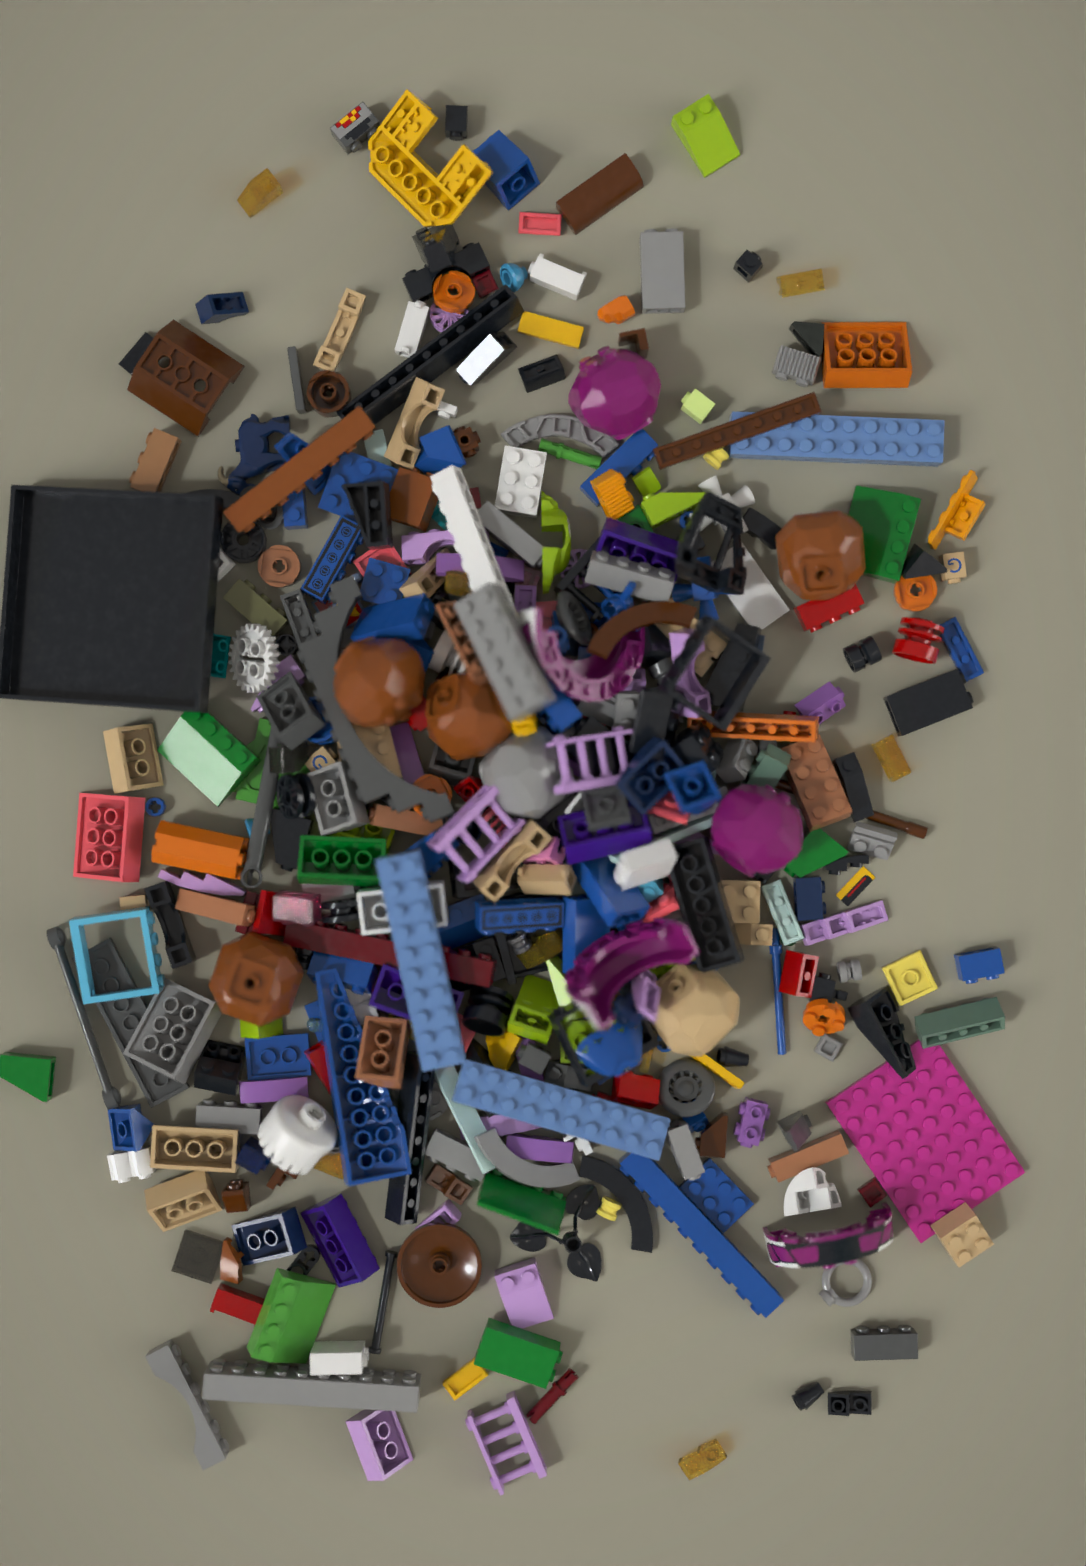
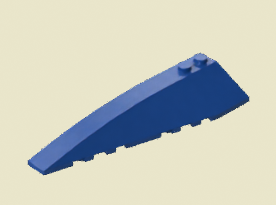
M334 968L314 972L344 1183L347 1186H354L412 1174L406 1133L389 1096L388 1089L355 1078L363 1030L358 1023L338 971Z

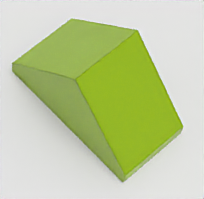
M283 1018L263 1027L240 1020L241 1038L261 1039L282 1035Z

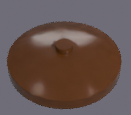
M444 1222L429 1223L415 1229L404 1240L397 1258V1274L403 1289L415 1301L433 1308L451 1307L468 1298L478 1285L482 1271L481 1253L475 1240L462 1228Z

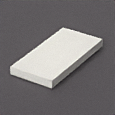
M733 547L727 551L721 570L728 567L733 568ZM745 548V556H742L743 567H746L747 570L743 595H727V597L747 625L764 629L788 612L789 608Z

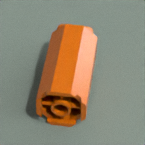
M160 820L154 837L156 845L152 847V862L240 880V874L244 870L242 866L246 862V851L248 850L250 838Z

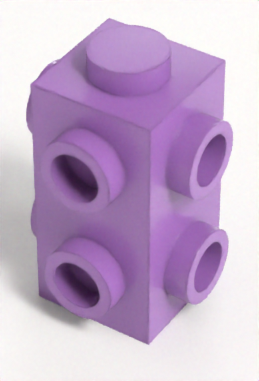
M829 681L795 704L799 715L819 716V724H821L846 706L843 700L845 695L839 686L834 687Z
M745 1097L744 1102L741 1101L738 1114H741L740 1121L735 1123L733 1134L736 1135V1139L740 1142L741 1146L752 1148L753 1145L759 1146V1142L764 1140L765 1129L763 1125L764 1121L769 1119L770 1108H768L766 1101Z

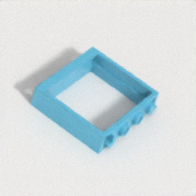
M150 906L78 916L69 920L83 1004L159 994L163 990V987H165V976L160 971L162 957L160 953H157L156 945H158L159 940L157 932L153 930L155 917H153V912H150ZM140 917L152 986L95 994L84 925Z

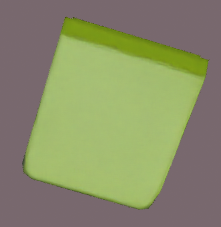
M649 466L632 477L634 485L642 497L661 489L659 481Z

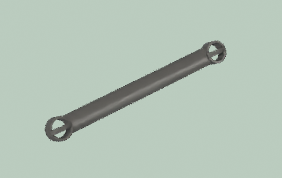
M272 726L245 867L240 874V881L247 888H255L263 880L261 869L285 744L277 738ZM247 870H249L246 884L244 880V875L247 872ZM255 870L259 875V880L255 885L251 886Z
M56 926L47 930V938L51 948L55 950L95 1064L103 1088L102 1096L105 1106L108 1110L120 1106L121 1094L110 1082L64 949L66 942L65 933Z

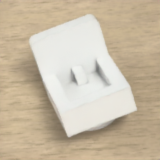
M441 401L435 412H438L437 415L439 417L449 420L450 417L456 418L458 409L454 405Z

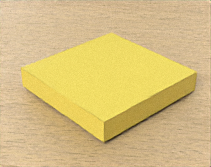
M921 950L881 967L899 1006L938 989Z

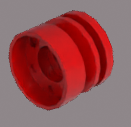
M902 617L900 624L907 628H898V632L906 636V639L895 640L892 654L920 663L935 664L939 649L932 646L931 643H940L942 641V638L935 634H944L945 628L927 619Z

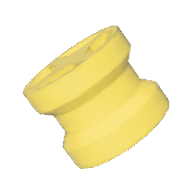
M721 448L704 454L703 458L709 465L718 470L721 467V463L729 458V455Z
M603 1196L601 1200L602 1205L597 1209L596 1213L608 1220L616 1221V1213L621 1209L622 1204L612 1198Z

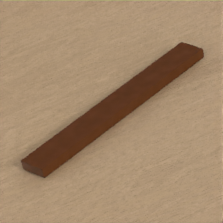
M815 392L654 448L653 453L659 470L817 415L822 411Z

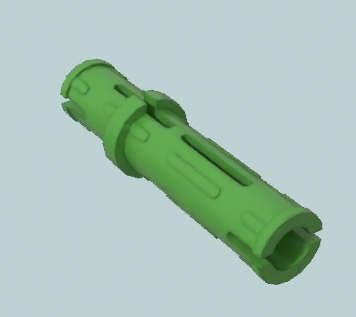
M544 438L541 439L538 451L547 452V454L556 456V459H566L596 470L599 468L602 460L601 456L565 446L562 442L559 444Z

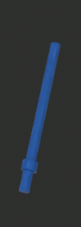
M773 928L772 946H769V952L772 954L777 1049L778 1055H785L783 992H779L782 976L780 958L782 944L779 942L777 928Z

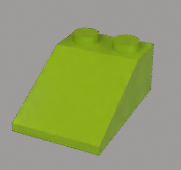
M709 93L672 117V128L704 178L740 156L731 133Z
M653 492L643 497L640 508L653 530L681 516L683 513L695 509L706 492L659 493L657 495Z

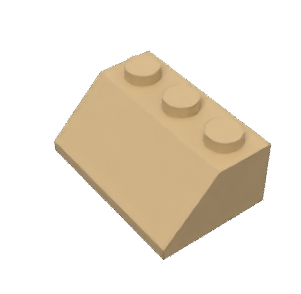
M153 723L118 727L103 731L114 794L164 786Z
M193 1171L144 1190L147 1212L163 1232L223 1210L213 1181L207 1171Z

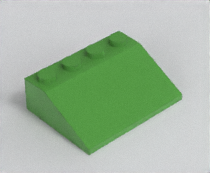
M277 1268L247 1345L251 1358L273 1363L306 1364L336 1284Z

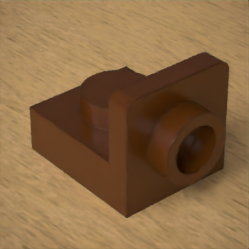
M292 1165L286 1171L278 1166L266 1186L273 1190L276 1185L280 1187L286 1179L287 1175L284 1173L294 1179L298 1177L299 1173H289Z

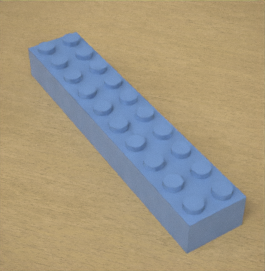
M732 411L730 421L755 412ZM814 415L729 445L728 455L729 458L938 467L943 463L945 420Z
M421 848L378 856L375 862L422 1072L465 1063V1047Z
M466 1059L465 1063L461 1064L451 1099L453 1102L658 1161L671 1120L661 1115Z

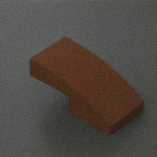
M438 1163L433 1165L424 1179L426 1183L443 1192L444 1196L459 1205L463 1204L473 1189L463 1179Z

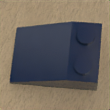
M653 737L637 752L615 784L643 816L670 791L664 774L685 767V765L663 739Z
M296 1206L231 1225L238 1250L244 1254L241 1258L243 1266L291 1256L307 1248Z

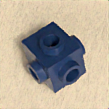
M633 993L621 994L614 1000V1007L611 1012L615 1016V1020L622 1025H626L628 1028L637 1027L645 1015L638 1010L633 999Z

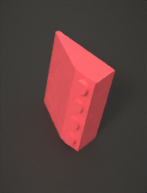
M79 793L73 877L116 882H139L146 798Z

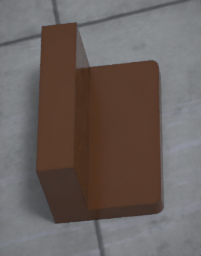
M645 328L619 333V347L635 344L637 354L645 359L647 358L649 346Z

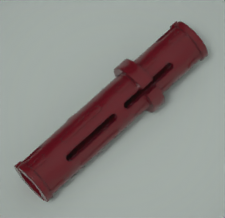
M568 1368L558 1381L552 1383L550 1390L526 1413L527 1418L533 1424H536L561 1396H565L566 1390L579 1378L577 1374L574 1375L576 1373L574 1370Z

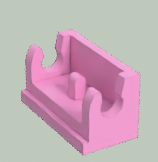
M552 837L553 839L538 855H532L522 861V863L564 865L565 848L562 846L559 853L560 839Z

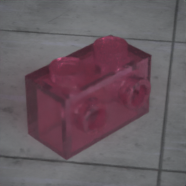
M281 890L272 897L274 921L282 922L284 925L298 923L301 926L310 927L322 918L321 894Z

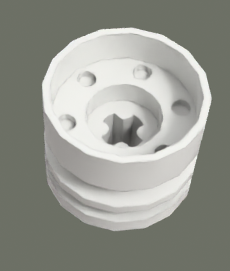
M445 629L434 649V654L428 668L441 673L447 666L449 667L447 676H450L455 671L462 673L467 671L447 629Z

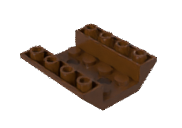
M173 319L157 332L134 367L127 390L199 437L210 420L207 417L228 384L230 382L234 384L245 366ZM163 357L170 359V365L166 368L159 366V361ZM200 380L205 381L206 388L203 391H196V382Z

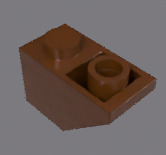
M243 1179L230 1180V1183L221 1192L226 1212L248 1211L251 1207L249 1181L243 1182Z

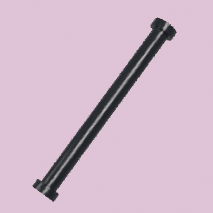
M385 1251V1256L387 1257L372 1345L369 1346V1353L381 1354L382 1350L380 1343L394 1261L398 1256L396 1251Z

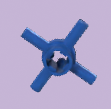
M628 582L622 593H614L611 589L597 586L608 598L601 604L602 613L606 617L602 625L618 613L634 606V601L631 597L632 592L636 588L634 582Z

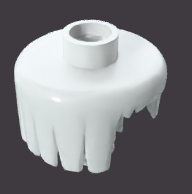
M289 1095L281 1098L259 1126L258 1138L260 1139V1146H265L264 1154L271 1158L272 1163L284 1171L292 1165L289 1173L298 1174L300 1172L301 1175H305L326 1153L334 1148L338 1140V1132L334 1119L323 1106L305 1096Z

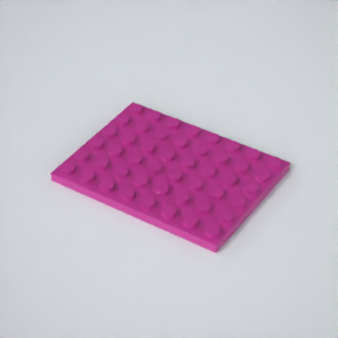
M918 1039L910 1044L916 1070L906 1078L902 1079L891 1065L885 1061L825 1103L918 1241L922 1243L935 1234L930 1225L965 1202L971 1209L1026 1172L941 1046L937 1045L922 1049Z

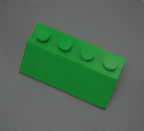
M300 835L297 869L298 881L300 884L379 887L381 884L375 860L378 856L386 855L387 840Z

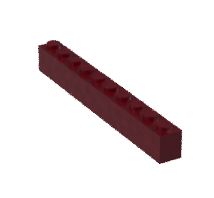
M295 915L294 918L287 919L283 942L292 947L379 965L385 964L399 969L393 938L388 937L389 934L387 933L362 935L361 928L351 930L347 929V925L338 923L335 926L327 925V923H322L320 919H315V922L307 921V917ZM442 945L449 979L484 987L493 985L497 959H492V955L479 953V956L471 954L470 950L458 949V951L450 950V946Z

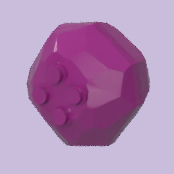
M605 346L597 351V355L593 357L588 356L579 361L580 371L568 394V404L584 426L607 434L616 440H621L649 425L654 420L652 416L657 410L661 382L653 364L642 356L627 349H612L609 346Z
M742 784L729 791L719 802L712 817L711 833L714 841L711 845L725 862L749 877H753L756 872L767 874L780 870L801 851L803 832L799 815L800 811L789 803L791 799L783 792L776 793L768 784L765 786Z

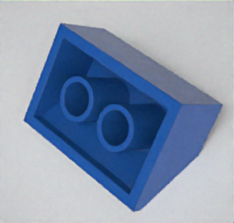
M484 894L471 896L447 905L449 924L448 926L438 927L442 945L450 946L451 950L487 936L480 933L475 927V902L486 901Z

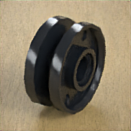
M230 521L224 526L221 532V545L223 551L232 560L238 563L249 564L257 561L260 555L265 552L267 537L262 527L256 521L253 522L255 526L247 533L243 530L239 533ZM241 536L249 537L246 545L239 544Z
M304 773L281 776L276 788V798L281 813L287 819L310 816L315 807V791L311 779Z
M357 897L319 903L320 909L330 910V914L321 917L322 923L360 919L359 910L355 908V906H358Z

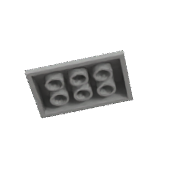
M165 978V987H163L159 994H154L123 1054L185 1085L222 1013L216 1002Z

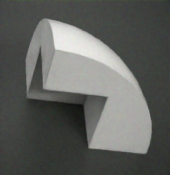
M812 1167L803 1170L794 1177L785 1194L784 1216L842 1207L834 1183L827 1182L825 1178L826 1173L823 1170Z

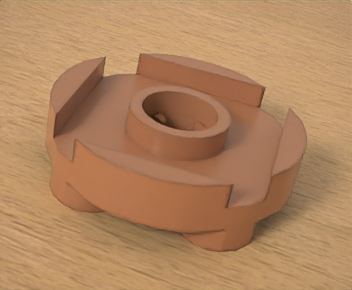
M271 546L259 557L258 572L262 579L272 587L285 588L291 586L300 575L301 563L298 555L287 546ZM277 561H282V564L285 566L282 572H277V569L274 568V564H278Z

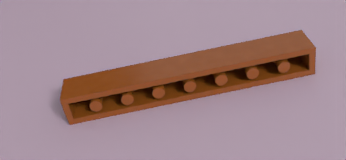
M358 406L223 511L224 515L239 533L242 530L247 533L255 526L253 523L259 517L263 520L272 513L270 509L277 504L280 507L289 500L288 495L291 492L295 491L297 494L305 488L304 482L309 478L315 480L323 474L321 469L327 464L329 467H332L340 460L338 457L344 451L348 454L357 447L355 443L362 438L365 441L374 434L372 431L375 428L374 424L362 408Z

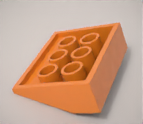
M822 322L824 324L822 349L824 388H908L912 375V364L906 322Z

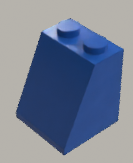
M500 130L496 131L484 143L472 151L479 159L489 164L493 173L485 182V185L508 211L540 184L529 157Z

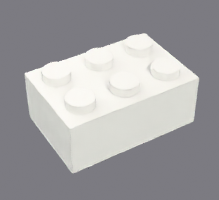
M511 446L504 447L495 507L504 514L537 518L547 452Z

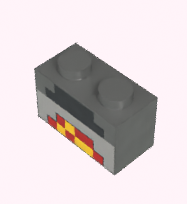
M361 102L330 127L332 136L344 151L349 154L358 151L362 147V143L368 138L370 139L377 131L380 124L366 104Z

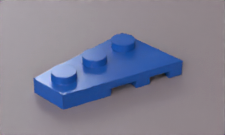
M289 432L274 447L287 462L309 444ZM328 464L321 469L323 474L315 480L309 478L304 482L313 495H316L326 486L332 469Z

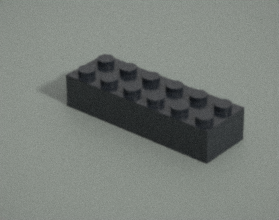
M708 836L673 846L678 858L671 870L670 876L684 923L700 952L695 956L698 970L704 973L742 962L745 958Z

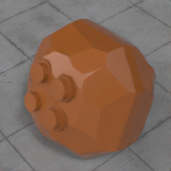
M840 510L794 515L775 535L780 578L801 599L829 600L852 589L865 571L862 526L853 517Z
M374 636L354 641L345 649L333 667V670L336 672L333 680L334 696L344 715L355 725L382 727L386 725L392 726L398 720L404 722L411 717V709L418 706L423 700L425 670L419 654L403 640L376 639Z
M465 671L442 678L429 686L426 700L429 738L455 760L486 756L499 744L506 741L511 734V720L491 682L477 685L471 680L468 672Z
M250 931L222 945L208 987L221 1013L263 1027L290 1014L304 975V970L291 945Z

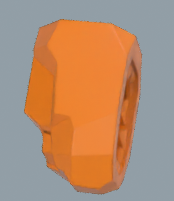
M622 295L600 308L597 316L600 321L605 323L621 324L635 316V310L628 297Z

